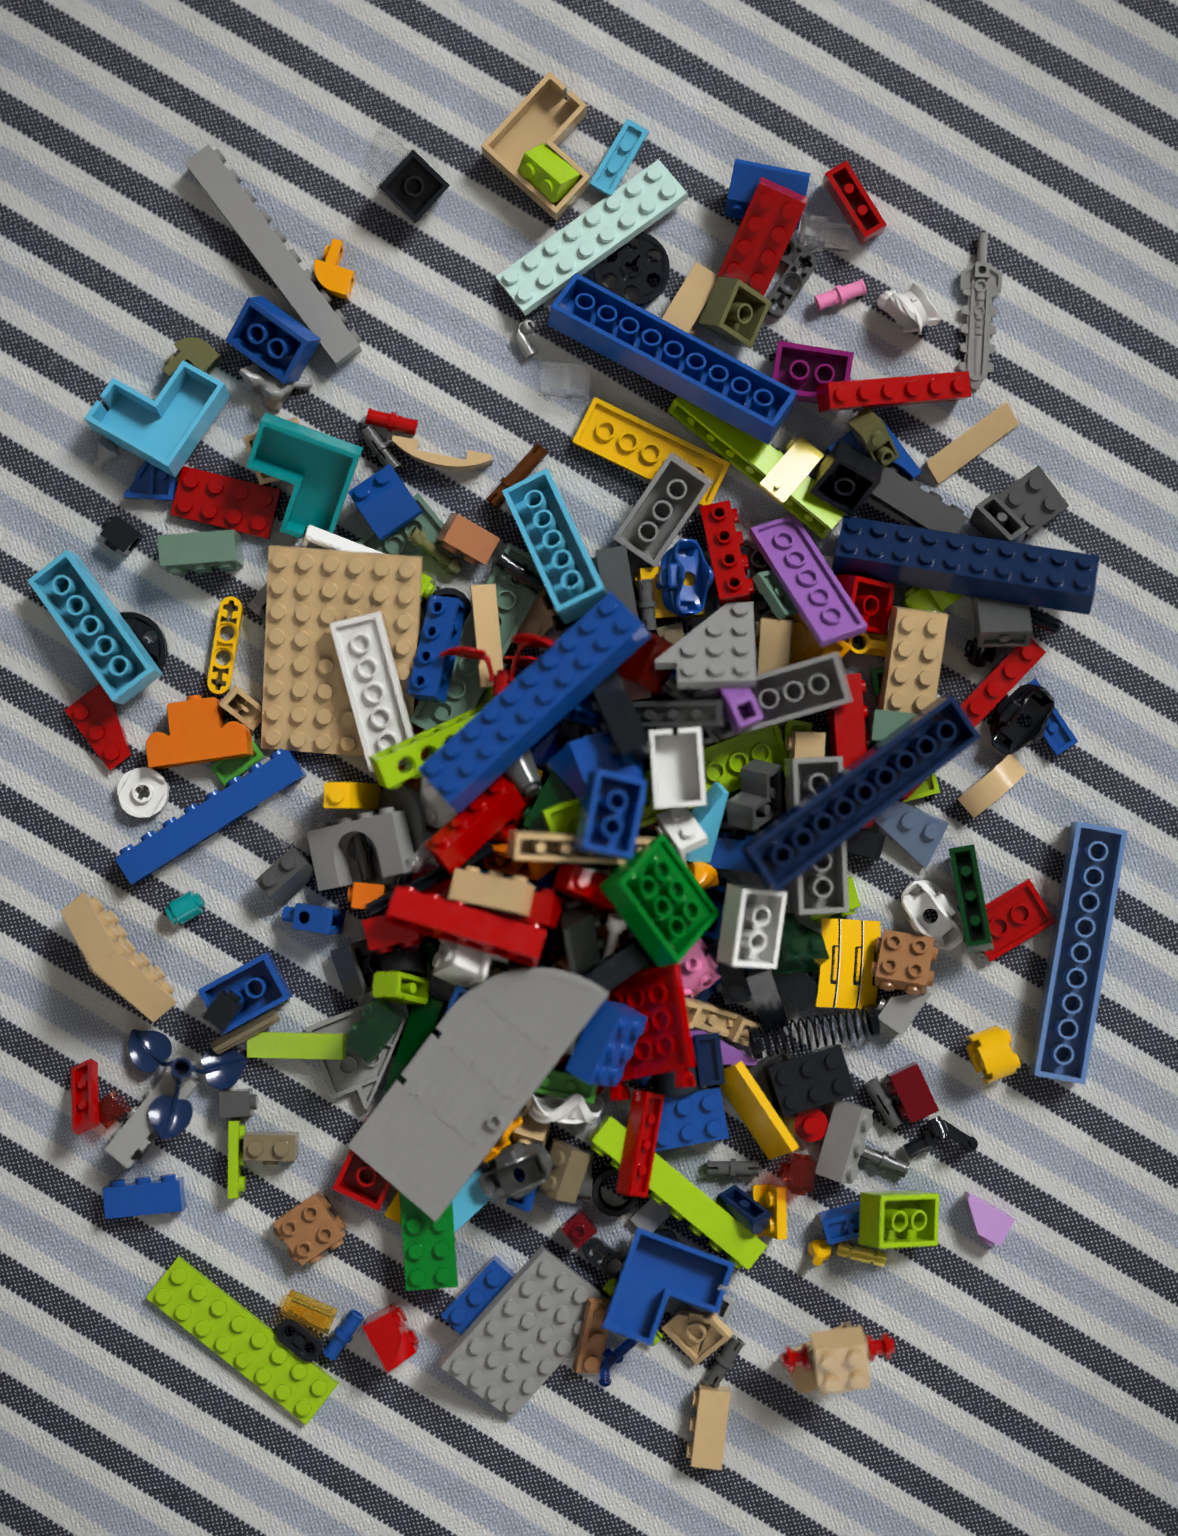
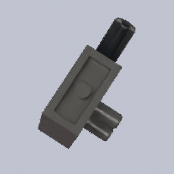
M972 596L977 647L1029 646L1032 624L1052 633H1058L1061 628V620L1033 609L1029 605Z

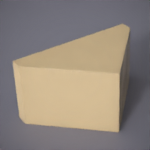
M234 685L219 703L222 708L252 731L262 722V705L237 685Z

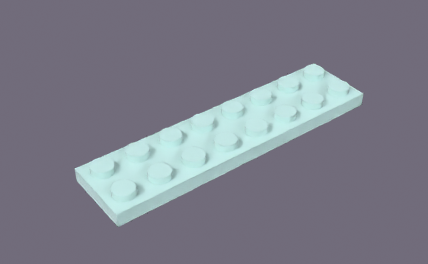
M658 159L616 189L612 196L602 199L498 274L496 279L526 316L564 289L575 273L582 276L689 198L688 193Z

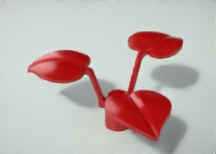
M521 633L513 635L511 641L519 643L516 655L502 657L503 663L510 664L511 668L510 670H497L495 675L490 657L483 650L471 647H453L440 653L439 658L446 655H454L485 661L489 673V681L493 682L492 696L496 697L515 680L514 675L517 667L525 670L537 659V657L520 656L524 647L528 645L538 648H549L553 644L555 645V641L533 634Z

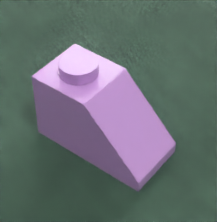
M966 1191L964 1198L974 1231L980 1235L978 1240L991 1247L994 1243L1001 1247L1015 1219Z

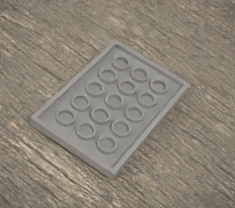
M541 1245L438 1361V1364L443 1370L512 1419L577 1346L587 1299L608 1297Z

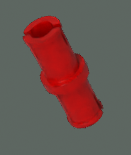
M369 408L365 424L387 428L388 432L395 430L415 436L418 420L398 416L396 412H391L390 414Z

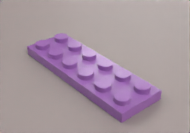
M792 514L750 528V537L820 647L866 632L868 625L799 519Z

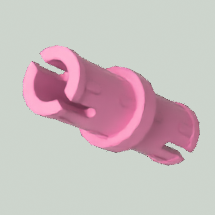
M862 279L844 286L839 284L833 290L815 295L814 302L818 311H821L836 304L844 305L850 299L867 294V289Z

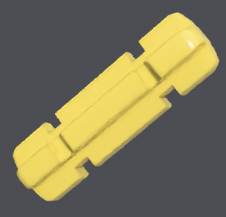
M839 1242L836 1248V1254L840 1257L847 1258L849 1256L852 1260L868 1264L873 1262L874 1265L883 1267L886 1263L887 1255L881 1251L876 1250V1252H873V1249L857 1245L850 1246L849 1243Z

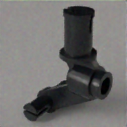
M937 1116L926 1122L928 1127L923 1132V1136L903 1145L909 1158L913 1159V1157L930 1149L934 1151L938 1141L946 1137L951 1138L968 1152L975 1151L978 1147V1142L974 1137L968 1136L946 1120H942L940 1116Z

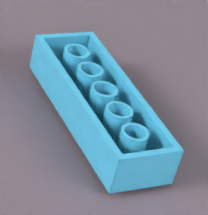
M548 468L502 490L556 611L566 625L584 616L608 593L558 486Z
M69 550L64 551L27 580L113 702L124 705L163 675L78 554Z

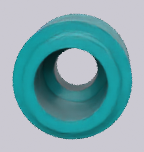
M189 891L169 902V906L165 907V911L174 925L178 923L184 924L202 914V907L205 906V903L199 893L194 894L192 891Z

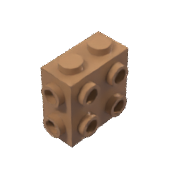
M884 929L883 937H877L875 952L879 953L878 961H873L871 976H875V985L886 991L899 989L904 990L910 995L926 994L927 986H932L935 971H930L931 962L936 963L939 947H934L935 938Z
M319 1191L273 1222L275 1235L280 1241L284 1240L289 1247L287 1250L289 1256L295 1263L299 1262L301 1266L307 1262L309 1265L317 1262L323 1257L321 1252L327 1248H330L331 1251L344 1243L342 1238L346 1235L344 1229L347 1226L339 1215H334L330 1209L332 1203L325 1194L321 1195Z

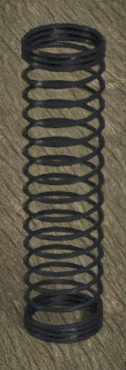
M873 1004L869 1006L864 1005L861 1011L855 1007L853 1013L850 1009H847L845 1015L839 1010L837 1016L834 1012H831L829 1018L823 1013L821 1019L818 1015H815L813 1021L807 1016L805 1023L801 1018L798 1019L797 1024L792 1019L789 1026L783 1021L781 1028L778 1023H774L773 1030L769 1024L766 1025L765 1031L762 1026H758V1029L757 1027L749 1028V1041L753 1057L756 1060L763 1058L760 1029L766 1042L768 1056L771 1057L768 1027L774 1040L776 1055H779L776 1025L781 1035L784 1053L787 1054L784 1024L789 1033L792 1051L795 1052L792 1022L797 1031L800 1050L803 1051L800 1021L806 1033L808 1048L811 1049L808 1019L814 1031L816 1046L819 1048L816 1017L822 1029L824 1045L827 1046L824 1016L829 1024L832 1043L835 1045L832 1014L838 1026L840 1042H844L840 1027V1013L846 1024L848 1040L851 1042L848 1011L853 1019L856 1039H860L856 1023V1010L861 1018L864 1037L867 1039L864 1008L871 1036H880V1022L876 1007Z

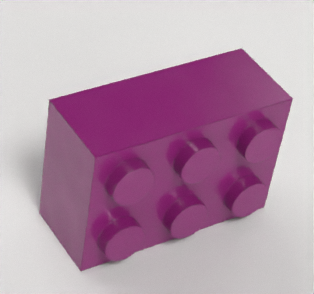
M778 341L771 378L797 391L795 401L818 404L817 386L828 382L850 381L854 352Z

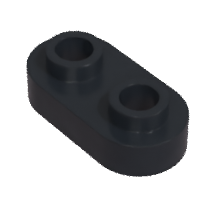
M286 1318L279 1323L276 1329L277 1339L296 1356L306 1362L314 1361L320 1356L323 1348L322 1342L307 1327L294 1318ZM286 1327H292L295 1331L294 1334H287ZM312 1343L314 1350L308 1351L305 1344Z

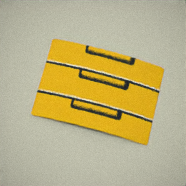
M821 919V959L816 1007L850 1009L857 1007L862 1009L864 1005L869 1006L873 1004L876 1006L878 986L875 985V976H871L873 961H878L879 953L875 952L877 937H881L880 921Z

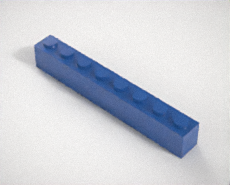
M282 748L275 751L269 756L271 760L262 765L259 762L248 769L249 774L245 777L240 778V776H236L226 783L228 786L221 792L216 789L206 795L205 799L207 801L199 806L197 803H194L184 809L185 815L176 819L174 816L162 823L163 829L155 833L152 830L140 838L141 843L134 847L130 844L119 851L120 856L115 858V861L129 883L136 885L306 777L307 775L292 751L288 749L284 751Z

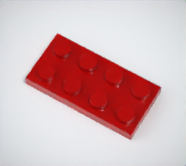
M183 466L170 515L270 540L282 491Z

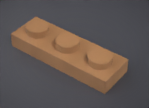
M609 1298L587 1299L572 1366L575 1373L600 1372L609 1332L600 1328L610 1300Z

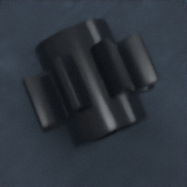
M976 637L974 641L967 640L964 657H968L967 660L971 665L984 667L986 662L993 663L996 647H977Z

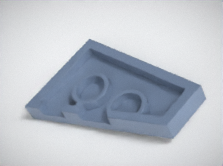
M898 800L875 817V822L925 869L949 825L947 821L901 800Z

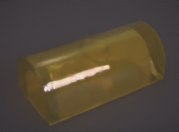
M291 1289L281 1315L328 1334L338 1309Z

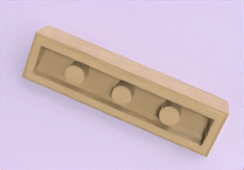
M1005 402L923 464L938 485L1019 425L1010 406Z
M496 584L471 585L470 594L476 649L486 651V655L490 657L495 675L497 670H504ZM478 659L479 688L493 687V682L489 681L486 662Z

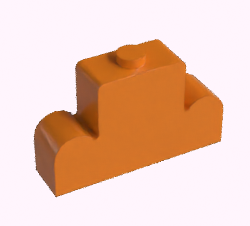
M201 695L186 697V701L169 703L167 705L170 735L163 732H155L148 737L146 741L148 768L157 770L254 756L250 729L237 721L225 724L224 711L219 705L221 700L215 697L202 698Z

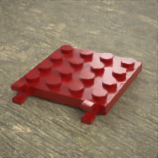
M680 964L661 966L634 973L609 991L607 997L608 1001L625 1003L648 1017L645 1023V1030L639 1036L634 1046V1053L625 1065L622 1079L617 1083L616 1087H610L611 1101L630 1100V1093L624 1085V1081L675 1071L676 1088L696 1086L694 1076L689 1071V1068L696 1066Z

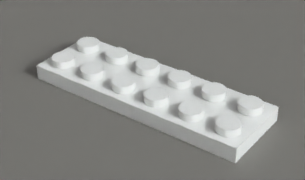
M381 611L329 624L370 773L374 772L368 756L414 736ZM405 758L399 761L398 766L406 764Z

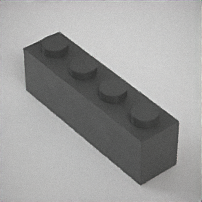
M890 464L882 469L881 482L870 494L869 498L916 527L959 533L968 518L963 515L964 511L953 504L948 506L942 502L943 498L933 491L929 493L920 488L921 484L910 477L905 479L900 476V471Z

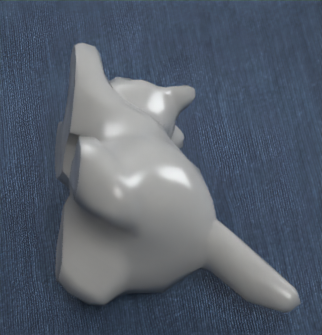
M252 363L239 370L243 378L238 381V384L247 392L260 393L262 405L271 411L280 410L293 389L305 390L313 386L311 381H296L283 384L273 375L265 372L256 363Z

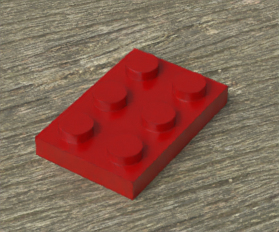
M1030 879L1024 880L986 903L994 950L984 951L983 953L988 961L991 962L1056 923Z

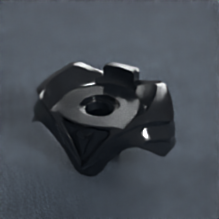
M1033 684L1022 685L1010 696L1006 694L996 705L997 712L992 717L989 728L992 746L1004 755L1015 753L1025 745L1038 741L1043 737L1048 718L1055 707L1054 698L1044 687ZM1021 714H1028L1031 717V723L1027 727H1020L1017 724V718Z

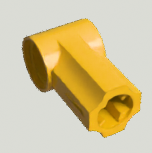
M867 632L859 634L858 636L863 639V646L858 650L852 646V639L855 636L845 639L852 646L849 650L850 653L885 657L888 635Z

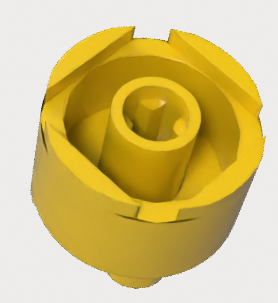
M994 1025L966 1037L967 1041H971V1044L967 1045L969 1057L977 1073L982 1071L985 1076L981 1078L984 1084H989L1016 1073L1017 1068L1021 1067L1018 1055L1013 1053L1010 1047L1012 1039L1007 1029L1001 1030L997 1025Z

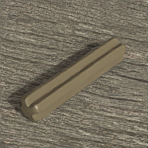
M272 1008L211 1042L212 1050L216 1054H221L280 1021L278 1011Z

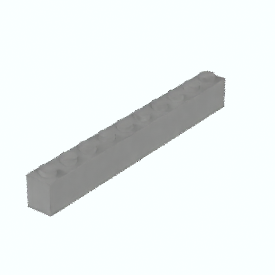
M208 144L184 162L307 328L321 338L319 344L337 368L341 367L362 351L359 345L362 342L361 338L354 329L351 331L347 329L344 325L347 321L339 309L335 311L329 305L332 300L325 290L321 289L319 291L314 285L317 281L309 269L304 271L298 263L302 260L294 249L289 251L283 244L287 240L277 228L274 231L268 224L272 220L262 208L258 211L253 204L257 200L248 188L243 191L238 183L242 180L232 168L228 171L223 163L226 162V159L217 148L213 151Z

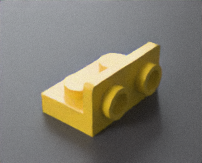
M778 1184L752 1185V1199L772 1213L767 1227L761 1233L754 1235L756 1237L770 1236L777 1240L787 1239L786 1187Z

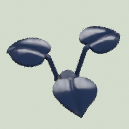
M133 1029L130 1032L129 1054L135 1067L145 1073L155 1072L159 1065L171 1067V1076L176 1081L173 1098L169 1095H161L153 1100L149 1107L150 1123L160 1139L163 1140L176 1137L191 1122L193 1115L191 1103L185 1099H178L181 1083L188 1081L191 1078L192 1072L200 1075L206 1074V1082L209 1086L218 1090L231 1088L237 1083L248 1064V1058L230 1049L221 1054H216L213 1050L207 1051L201 1058V1065L204 1070L192 1065L187 1058L183 1057L177 1058L174 1061L164 1062L172 1053V1045L166 1035L151 1030Z

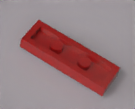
M92 1058L71 1068L72 1131L77 1135H81L99 1126L98 1063Z

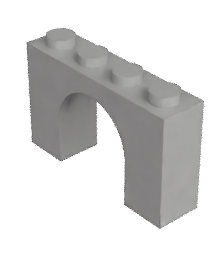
M394 807L380 809V815L373 816V812L358 814V820L352 821L351 816L336 819V825L331 826L330 821L315 824L316 829L306 831L318 891L353 884L348 861V846L352 837L358 832L364 833L373 841L377 849L382 877L417 871L405 810L395 811Z

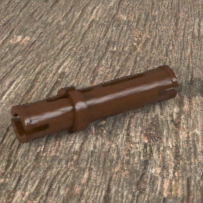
M536 443L506 478H501V483L486 500L498 510L506 500L502 490L524 480L548 455V452L540 444Z

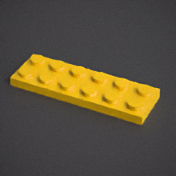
M595 396L572 441L573 444L650 482L669 454L674 452L714 480L698 505L700 506L712 503L731 464Z

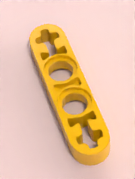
M233 596L224 598L219 605L207 680L209 690L218 695L226 694L232 686L244 612L242 602ZM232 601L238 607L237 611H233L231 618L237 620L236 624L229 621L222 622L223 617L229 618V611L225 610V606H229ZM226 626H231L234 629V637L230 640H224L221 637V630ZM222 651H227L230 654V662L226 665H220L217 662V655ZM215 667L222 670L229 669L228 674H222V680L226 682V686H221L220 690H217V686L213 685V681L218 680L220 672H214Z

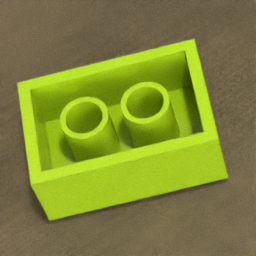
M920 1190L860 1192L859 1245L874 1248L938 1246L940 1194Z

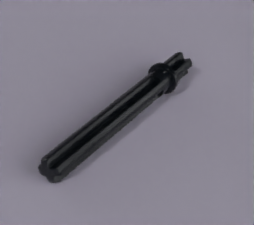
M486 842L458 869L464 870L465 866H472L492 856L495 853L492 844ZM439 866L403 886L412 887L420 893L453 876L454 873L450 874L443 867ZM395 889L390 892L386 890L385 895L366 904L371 917L389 908Z

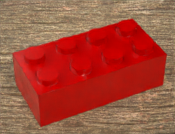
M760 177L717 276L739 279L764 296L807 205L808 197Z

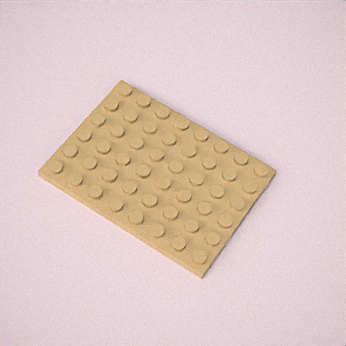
M278 545L269 546L261 748L275 750L282 748L283 750L288 749L290 751L365 757L329 624L381 611L410 719L415 710L416 699L407 693V682L412 675L413 658L416 656L419 646L423 556ZM410 722V723H411V726H412L413 734H414V725H415V724H413L412 722Z

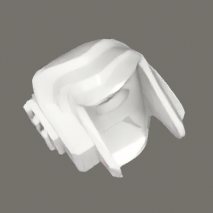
M929 880L913 881L903 890L901 905L908 915L911 927L918 935L935 938L934 945L945 950L953 949L963 941V925L960 911L957 908L958 900L949 890L943 891L934 882ZM934 909L937 911V920L933 923L926 922L923 918L925 910Z
M574 1093L567 1099L550 1095L539 1098L533 1094L531 1108L528 1113L535 1121L541 1124L560 1122L566 1124L588 1123L593 1125L600 1117L605 1103L600 1096L595 1097L594 1104L586 1103L583 1095L580 1093Z

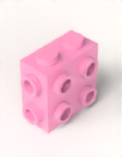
M703 936L698 939L679 962L685 998L693 999L697 994L711 987L715 981L721 978L717 969L719 963L711 953L709 954L707 950L709 944ZM651 961L653 968L658 967L654 961Z

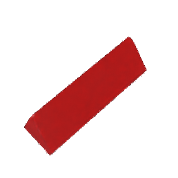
M641 1090L633 1091L616 1187L617 1193L644 1198L648 1196L665 1096L663 1094Z

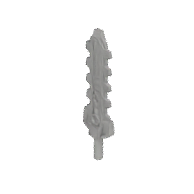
M985 232L978 233L977 262L960 272L959 291L963 290V295L967 296L968 300L967 305L962 306V314L967 315L966 324L961 325V333L966 334L965 343L960 344V352L965 353L963 362H959V370L962 372L969 371L971 389H979L981 382L986 379L988 373L994 371V364L989 362V354L995 352V345L990 343V336L996 334V326L991 325V317L997 315V307L992 306V298L997 297L998 292L1001 293L1002 273L987 262L988 233Z

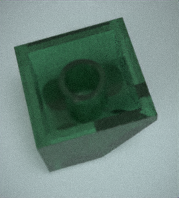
M785 913L777 969H771L772 974L813 972L829 959L823 937L816 931L801 924L795 914Z

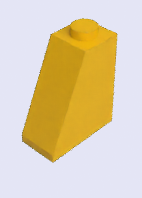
M324 782V808L379 809L382 786L373 783Z

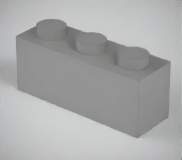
M835 1101L815 1174L839 1183H853L858 1174L860 1155L863 1154L866 1147L865 1138L867 1131L873 1123L872 1114L874 1110L849 1101Z

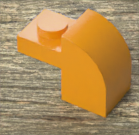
M333 238L331 245L327 244L323 254L325 262L315 259V275L321 287L328 294L349 301L356 275L352 270L339 267L345 246L343 241Z

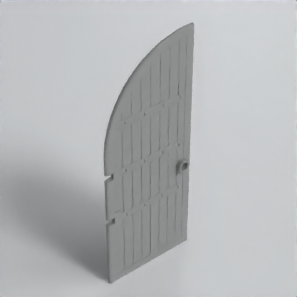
M542 967L506 971L477 984L461 996L438 1023L436 1029L442 1033L441 1036L437 1038L431 1033L402 1071L401 1075L407 1080L403 1085L398 1080L393 1083L347 1146L436 1222L602 1005L609 993L595 983L576 974Z

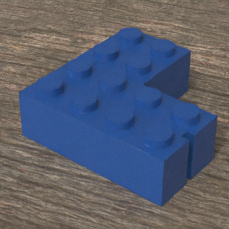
M637 1227L634 1229L600 1328L652 1346L669 1297L707 1312L718 1314L726 1291L717 1289L719 1285L723 1287L728 1286L735 1263Z

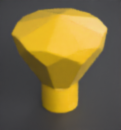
M815 1239L808 1244L807 1253L813 1259V1264L820 1266L823 1261H827L830 1258L832 1247L827 1244L826 1240Z

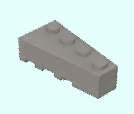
M165 1067L158 1076L161 1079L156 1087L151 1086L142 1097L145 1100L139 1107L135 1106L126 1117L128 1121L123 1127L119 1126L110 1137L112 1140L104 1149L127 1169L138 1163L158 1137L157 1132L150 1123L148 1112L150 1104L161 1095L174 1097L176 1081L171 1076V1067ZM191 1075L188 1081L181 1083L178 1099L187 1100L201 1082Z

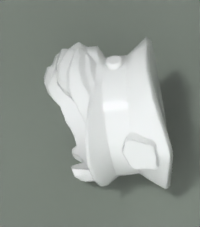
M912 283L909 291L904 294L890 290L885 291L877 299L878 307L893 317L896 324L903 327L902 331L904 333L917 331L921 335L924 326H937L941 321V316L936 307L928 299L926 293L915 283Z

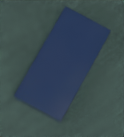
M719 1032L693 1035L699 1086L725 1084Z

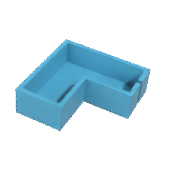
M182 360L155 401L112 378L100 395L109 411L107 412L103 404L97 400L84 419L92 431L169 475L176 477L231 395L225 383Z

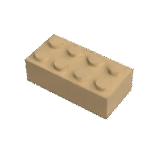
M892 606L880 687L881 691L878 701L880 709L918 714L936 700L948 614L939 611Z

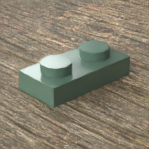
M772 570L759 572L752 578L757 586V590L763 595L772 613L778 620L794 617L798 613Z

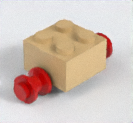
M862 1326L812 1332L810 1333L811 1351L809 1353L807 1344H802L801 1350L792 1351L790 1346L785 1347V1352L781 1353L783 1369L788 1368L789 1373H794L795 1367L803 1366L806 1371H810V1363H812L818 1394L825 1395L871 1388L869 1362H874L875 1356L884 1355L886 1360L891 1359V1354L895 1353L893 1337L888 1338L887 1333H882L881 1339L873 1340L870 1335L864 1336Z

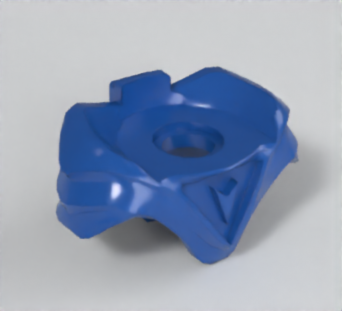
M680 539L664 554L661 561V570L656 574V588L662 590L663 605L667 610L680 617L698 614L703 610L707 592L714 579V573L707 564L700 545L695 539ZM686 572L694 576L695 582L692 586L684 584Z

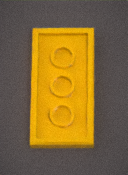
M739 1061L725 1067L726 1083L719 1086L768 1160L795 1151L798 1148V1144L744 1063Z

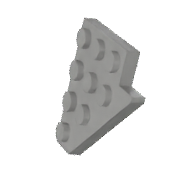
M727 602L656 658L655 670L677 669L678 689L757 687L753 602Z
M375 999L305 1028L307 1033H346V1059H317L333 1099L357 1090L364 1109H369L410 1012L407 1005Z

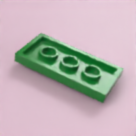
M399 1191L406 1291L458 1287L453 1201L435 1222Z

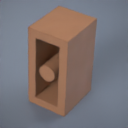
M450 513L437 540L443 543L441 546L443 549L452 554L458 551L464 555V561L476 566L477 564H487L500 538L457 513Z

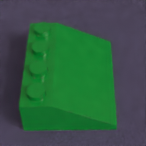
M663 833L633 855V859L626 860L616 868L600 885V888L658 967L678 964L720 915V912Z

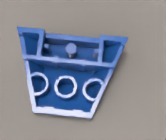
M600 731L569 742L546 763L561 778L563 784L568 786L577 796L578 801L582 804L588 772L600 769L645 780V758L621 766L618 758L613 759L610 753L608 736L604 737ZM646 791L643 805H646Z

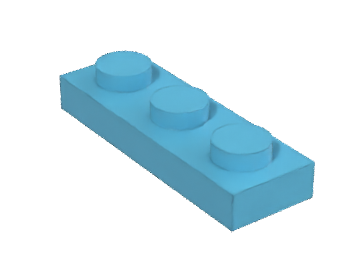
M627 118L590 181L589 186L606 196H612L649 135V130Z

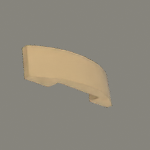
M395 435L392 437L394 445L414 460L431 467L459 471L478 469L493 464L494 458L492 454L467 450L465 460L419 451L420 444L416 439Z
M685 998L689 1027L691 1029L696 1027L712 1033L719 1032L721 1036L728 1037L732 1042L751 1047L748 1029L752 1027H757L758 1029V1026H763L753 1019L726 1008L697 999Z

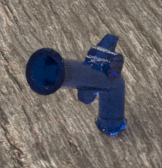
M627 1338L614 1351L606 1349L602 1353L605 1359L600 1366L599 1384L601 1386L608 1387L611 1384V1366L622 1362L623 1356L639 1342Z

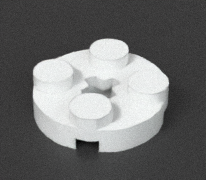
M142 767L130 770L123 775L118 783L117 795L122 809L129 815L138 818L153 817L165 808L169 799L170 787L161 773L151 768ZM147 786L148 793H150L149 797H144L142 800L139 799L140 794L137 792V789Z

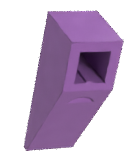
M749 687L714 688L719 700H724V711L734 734L752 728L763 720L762 712Z

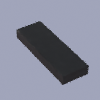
M756 968L744 972L764 1031L767 1024L772 1027V1030L774 1023H778L780 1028L783 1021L789 1025L770 968Z

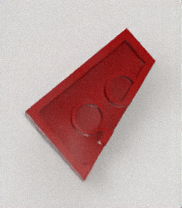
M99 683L66 708L65 712L107 768L112 771L130 758L132 754L123 727L120 724L115 703Z

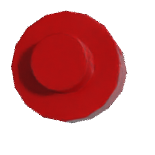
M815 1107L796 1113L793 1117V1128L801 1139L807 1142H815L826 1135L828 1120L826 1115Z

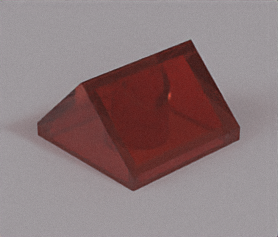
M649 632L651 637L617 668V671L621 678L660 696L663 691L661 688L664 684L666 685V681H668L673 669L655 670V659L674 644L659 635Z

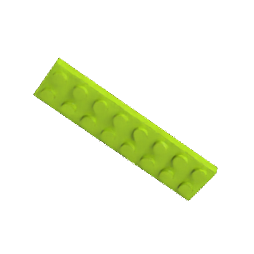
M180 1256L177 1257L146 1297L305 1425L308 1424L339 1384L337 1380L313 1361L306 1362L296 1356L279 1342L274 1330Z

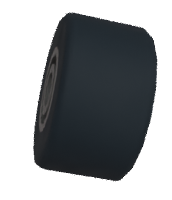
M695 1064L696 1067L689 1068L695 1079V1087L676 1088L675 1071L653 1075L656 1093L665 1095L664 1098L699 1091L702 1087L699 1086L697 1064Z

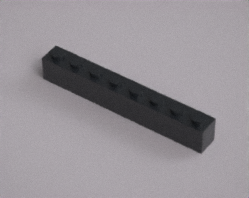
M545 586L544 605L554 615L552 616V622L556 631L560 630L563 635L582 617L565 625L556 611ZM616 669L589 694L591 698L589 704L594 715L598 714L601 720L599 727L602 735L609 738V750L613 759L618 758L620 765L624 766L649 757L651 743Z

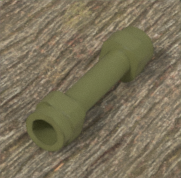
M415 527L408 534L407 540L415 547L420 546L443 565V570L453 577L456 576L463 567L460 561L455 557H448L426 539L427 535L423 531Z

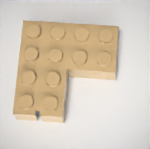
M549 71L481 145L482 154L556 221L589 187L590 175L558 147L587 115V104L571 90L567 93V87ZM542 143H545L580 173L576 185L564 198L555 203H552L517 172L524 153Z
M85 892L81 893L60 912L91 970L154 1023L177 1003L172 995L174 992L173 987L168 981L163 979L166 977L163 970L158 965L153 967L149 958L143 952L138 954L134 945L125 938L128 934L121 925L117 924L120 921L117 915L112 910L106 911L104 905L96 896L91 898Z

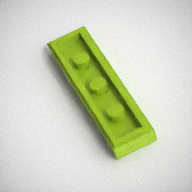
M259 1032L247 1039V1058L346 1059V1033Z

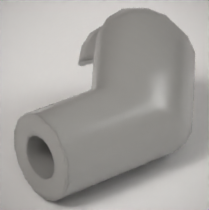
M526 319L518 325L515 335V342L526 359L537 353L530 342L535 329V324L530 319Z

